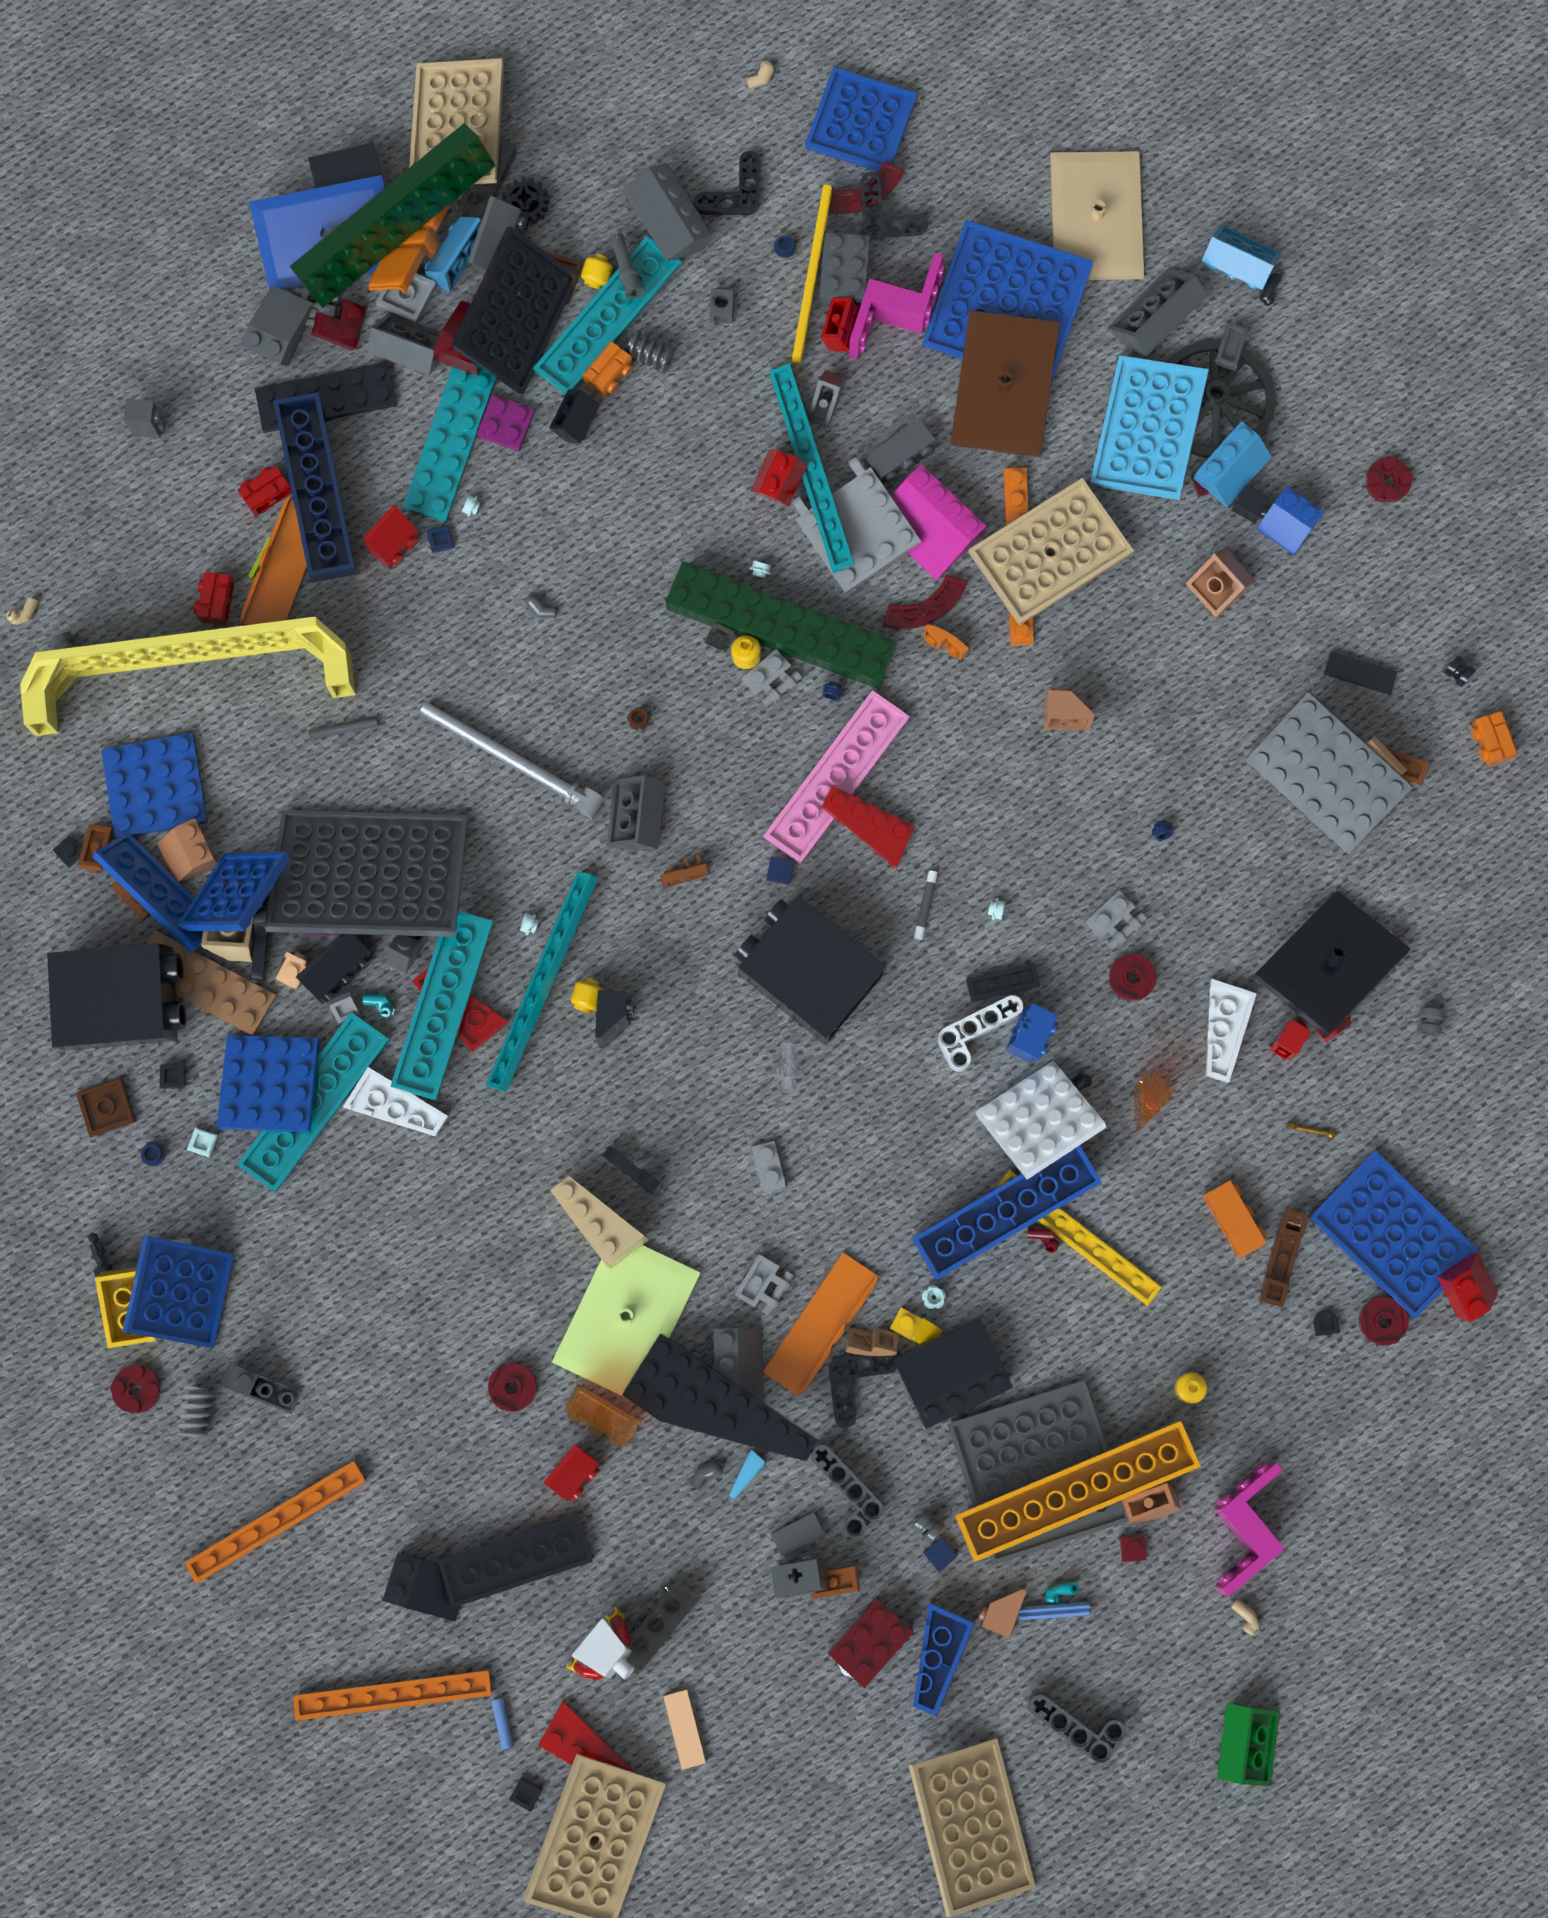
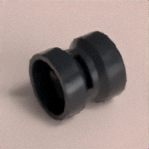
M1458 655L1444 671V674L1448 677H1453L1456 680V684L1462 687L1476 669L1466 665L1464 659Z

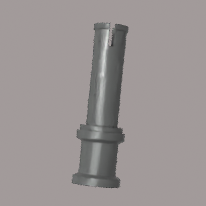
M617 233V241L615 234H613L609 239L621 270L619 278L624 283L626 289L624 294L627 299H637L645 292L638 279L639 272L633 267L624 235Z

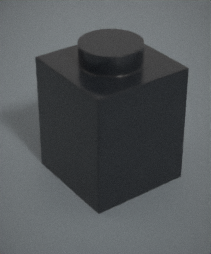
M1245 485L1231 511L1256 523L1259 517L1263 519L1270 508L1267 506L1270 498Z

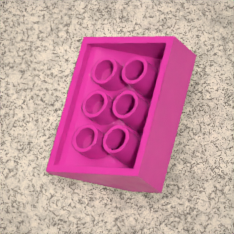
M922 464L891 495V498L922 542L907 553L936 580L985 535L986 525Z

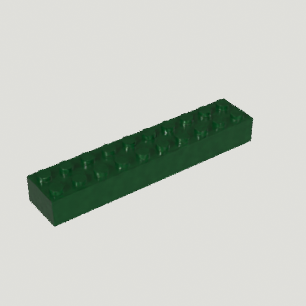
M463 123L289 267L313 299L324 308L496 165L480 138Z
M682 561L665 601L666 610L738 637L742 635L753 636L764 647L772 650L777 649L780 653L878 690L881 688L896 650L897 641L685 561Z

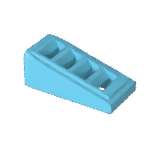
M753 1450L748 1453L730 1491L729 1496L732 1499L737 1498L765 1465V1461Z

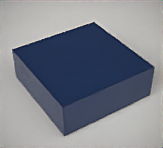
M448 525L426 531L432 554L454 548Z
M771 857L766 881L789 885L794 861Z
M942 1537L923 1553L938 1572L942 1571L957 1557Z

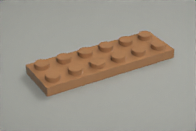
M154 930L146 944L160 943L172 947L173 954H180L183 960L184 978L182 982H175V995L243 1032L255 1036L277 996L195 951L190 953L182 944Z

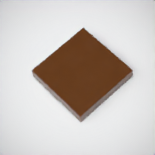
M120 1077L76 1093L90 1138L136 1123L123 1078Z

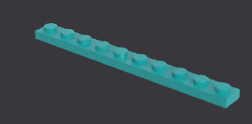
M789 363L769 371L795 456L807 464L802 478L833 573H837L855 566V562L792 366Z
M582 872L576 873L486 1083V1086L506 1093L512 1083V1078L521 1061L525 1047L531 1038V1033L540 1017V1012L549 996V991L558 975V970L567 954V949L576 933L579 921L585 912L590 895L594 891L598 879L594 875Z

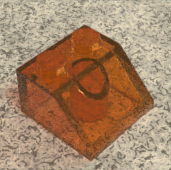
M1153 1072L1150 1076L1145 1074L1134 1086L1137 1090L1133 1094L1135 1128L1138 1131L1148 1123L1176 1091L1156 1072Z

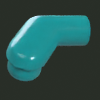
M363 994V1005L376 1006L383 1017H390L394 1013V1005L386 995Z
M1061 1582L1048 1587L1044 1593L1046 1594L1045 1600L1047 1603H1057L1059 1601L1058 1595L1077 1594L1079 1592V1585L1076 1582Z

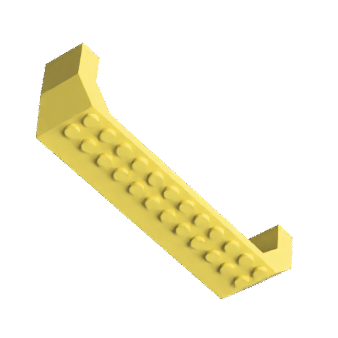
M317 617L35 652L20 684L24 725L35 736L58 733L56 701L77 677L303 648L324 663L326 687L333 698L356 695L352 656L346 644Z

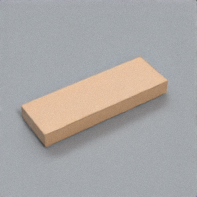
M687 1689L664 1695L663 1698L682 1770L705 1764L706 1760Z

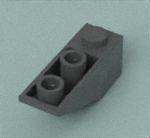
M397 935L388 947L386 964L407 973L429 936Z
M229 1362L220 1382L227 1389L292 1414L301 1394V1391L232 1362Z

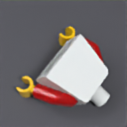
M616 1607L613 1608L615 1610L613 1616L610 1617L606 1614L605 1618L607 1620L602 1618L572 1654L574 1663L571 1666L567 1664L566 1667L578 1673L583 1678L600 1680L603 1677L611 1678L616 1672L623 1679H627L632 1674L634 1667L626 1661L632 1653L629 1647L631 1640L627 1625L623 1620L624 1615Z

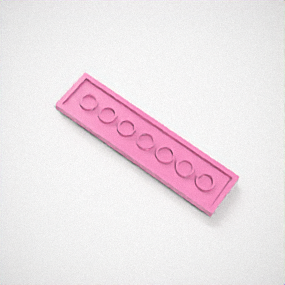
M872 690L764 834V838L802 864L834 821V818L821 808L830 787L833 785L853 795L907 723L910 716Z

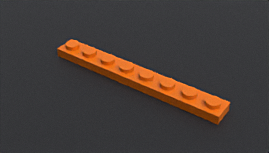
M1004 468L1005 526L1028 512L1027 468ZM1009 612L1010 645H1033V617L1019 626Z
M352 1461L184 1562L195 1584H198L367 1481L356 1461Z
M490 1670L298 1694L293 1695L295 1721L491 1696L492 1688Z

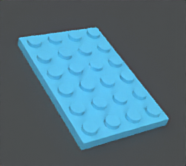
M1119 355L1090 485L1180 500L1209 369Z

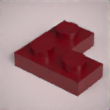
M345 299L342 301L338 319L318 312L311 335L348 350H355L366 307Z

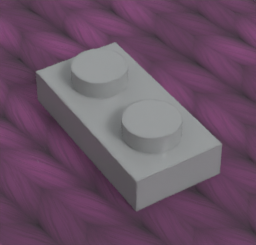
M775 1141L752 1146L763 1193L786 1188Z

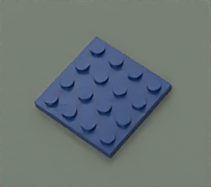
M833 67L807 137L805 149L877 172L884 161L893 165L916 102L917 93Z
M193 733L101 749L115 839L127 832L134 837L171 830L194 818L200 824L208 823Z
M286 852L224 853L177 925L183 931H245L250 926L257 910L262 907L268 893L274 888L280 874L285 871L291 857Z
M227 1035L217 1128L220 1130L311 1132L321 1040L308 1037Z
M144 1235L122 1332L214 1349L234 1254Z

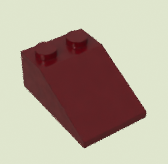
M461 300L441 330L433 352L437 362L478 376L481 367L451 347L471 304Z

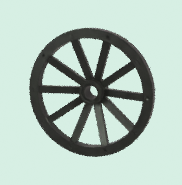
M1216 340L1188 345L1177 351L1166 362L1195 367L1187 358L1199 353L1209 352L1211 382L1207 379L1202 401L1204 406L1200 410L1197 427L1209 410H1212V447L1193 442L1191 454L1204 458H1209L1219 447L1220 409L1234 429L1238 426L1239 421L1228 404L1262 418L1261 423L1254 431L1262 438L1272 421L1276 404L1275 388L1268 370L1255 355L1245 348L1242 349L1236 371L1230 370L1223 381H1219L1218 366L1214 365L1221 341ZM1245 363L1251 367L1260 379L1258 382L1228 388L1229 383ZM1264 389L1265 411L1230 395ZM1216 392L1221 398H1214L1211 393Z

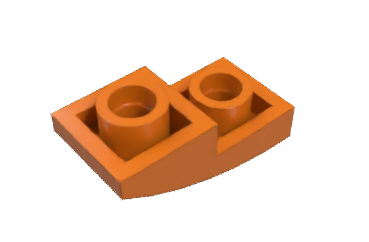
M929 624L924 627V639L931 647L935 646L939 650L946 644L948 653L954 658L957 656L960 660L968 655L969 648L949 632Z

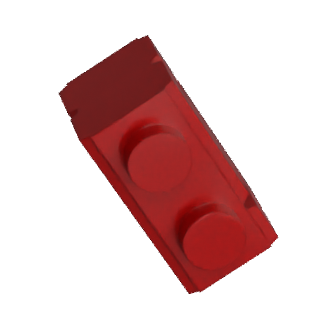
M833 297L821 334V340L830 351H849L850 338L860 310L855 306L856 304L851 298Z
M276 465L262 469L258 477L253 480H245L237 490L255 517L292 494L290 485Z
M205 572L204 578H200L198 583V592H201L200 598L194 603V614H196L199 621L227 625L235 585L232 576Z
M1298 1019L1295 1021L1290 1020L1282 1027L1277 1038L1270 1046V1050L1284 1060L1290 1061L1299 1053L1311 1034L1310 1030L1307 1029L1308 1026Z

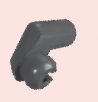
M531 593L527 596L525 604L533 616L556 618V607L543 606L537 594Z
M714 1461L700 1465L695 1472L690 1486L701 1490L706 1478L712 1476L718 1478L723 1474V1467Z

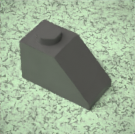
M827 370L824 371L816 387L808 414L809 421L829 427L842 395L846 377Z

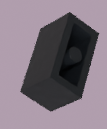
M568 389L549 429L567 443H581L587 435L591 422L596 417L600 404L581 389Z

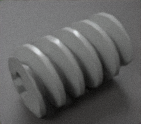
M184 1386L185 1389L190 1391V1393L182 1395V1398L188 1400V1403L181 1404V1408L187 1410V1413L179 1414V1417L184 1419L185 1422L177 1425L184 1432L177 1433L176 1435L191 1437L207 1436L208 1433L201 1428L209 1426V1422L203 1420V1418L211 1416V1413L206 1411L205 1408L211 1407L212 1403L207 1401L206 1398L214 1397V1394L208 1391V1389Z

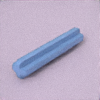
M1086 1601L1021 1606L1018 1618L1020 1620L1084 1616L1090 1614V1604Z

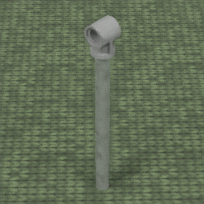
M428 702L423 704L420 714L564 796L566 804H573V808L586 817L593 819L604 802V797L587 787L582 789L580 784L576 782L570 785Z

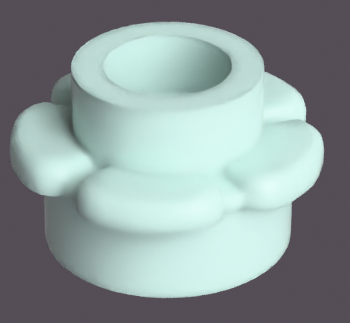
M468 495L462 512L468 514L467 517L471 513L476 514L481 503L477 501L478 496Z
M753 561L752 567H749L750 570H753L752 575L765 578L766 574H771V565Z
M996 898V902L991 901L988 915H992V920H1002L1006 902L1000 901L999 898Z
M525 914L519 929L525 932V935L535 932L539 920L535 919L536 914Z
M932 1285L923 1292L922 1299L925 1301L924 1304L927 1308L938 1309L944 1305L946 1294L943 1289Z

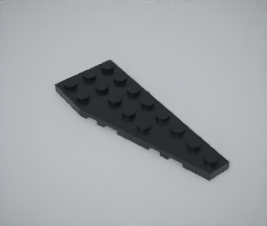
M662 1333L659 1334L622 1394L660 1422L802 1461L808 1460L820 1441Z

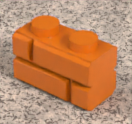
M610 342L582 375L584 383L604 398L608 393L613 394L619 386L618 381L622 376L627 377L633 369L631 355L620 349L615 343Z
M1502 711L1478 718L1471 724L1472 738L1478 740L1480 746L1478 750L1482 762L1486 761L1487 767L1514 759L1518 755Z

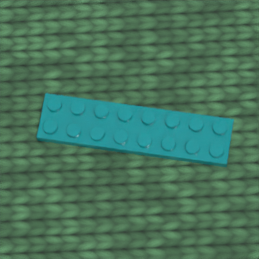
M646 236L629 255L633 267L639 272L638 279L640 285L644 287V294L637 299H627L624 294L626 290L624 283L619 278L621 270L618 268L607 284L598 291L533 367L534 372L564 395L568 389H576L582 383V375L610 342H617L682 266V262L679 259L667 262L655 241L650 237Z
M454 367L451 368L407 493L403 510L447 523L477 437L478 429L497 378L481 368L478 376Z
M459 911L456 937H438L393 1076L391 1088L437 1101L494 922L492 920Z
M351 1012L319 1054L311 1132L261 1131L237 1165L276 1193L356 1087L366 1069L371 1067L390 1040Z

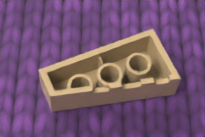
M570 1176L550 1190L605 1265L610 1269L648 1241L643 1234Z

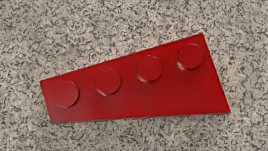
M832 785L821 808L841 825L846 826L859 840L864 841L877 855L882 856L888 861L889 865L896 868L915 826Z
M428 968L412 981L420 992ZM470 995L458 1036L473 1053L509 1022Z
M562 1701L538 1746L573 1765L576 1754H580L635 1772L580 1716Z

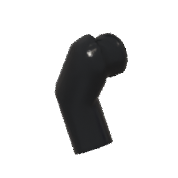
M1277 273L1271 275L1259 296L1260 301L1265 306H1270L1275 301V297L1272 294L1282 280V277Z
M1080 1073L1071 1082L1080 1092L1084 1087H1090L1092 1079L1089 1075Z

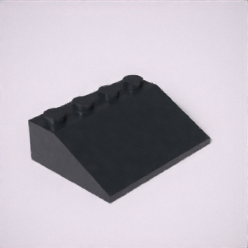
M980 1318L892 1358L925 1429L1013 1388Z

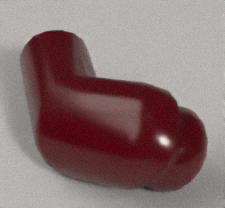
M1028 1227L1027 1239H1040L1046 1247L1045 1250L1049 1253H1054L1058 1250L1059 1240L1051 1229Z

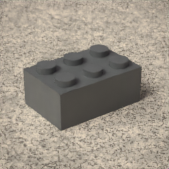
M825 232L819 306L830 307L833 297L851 298L855 302V306L860 309L866 288L870 236Z

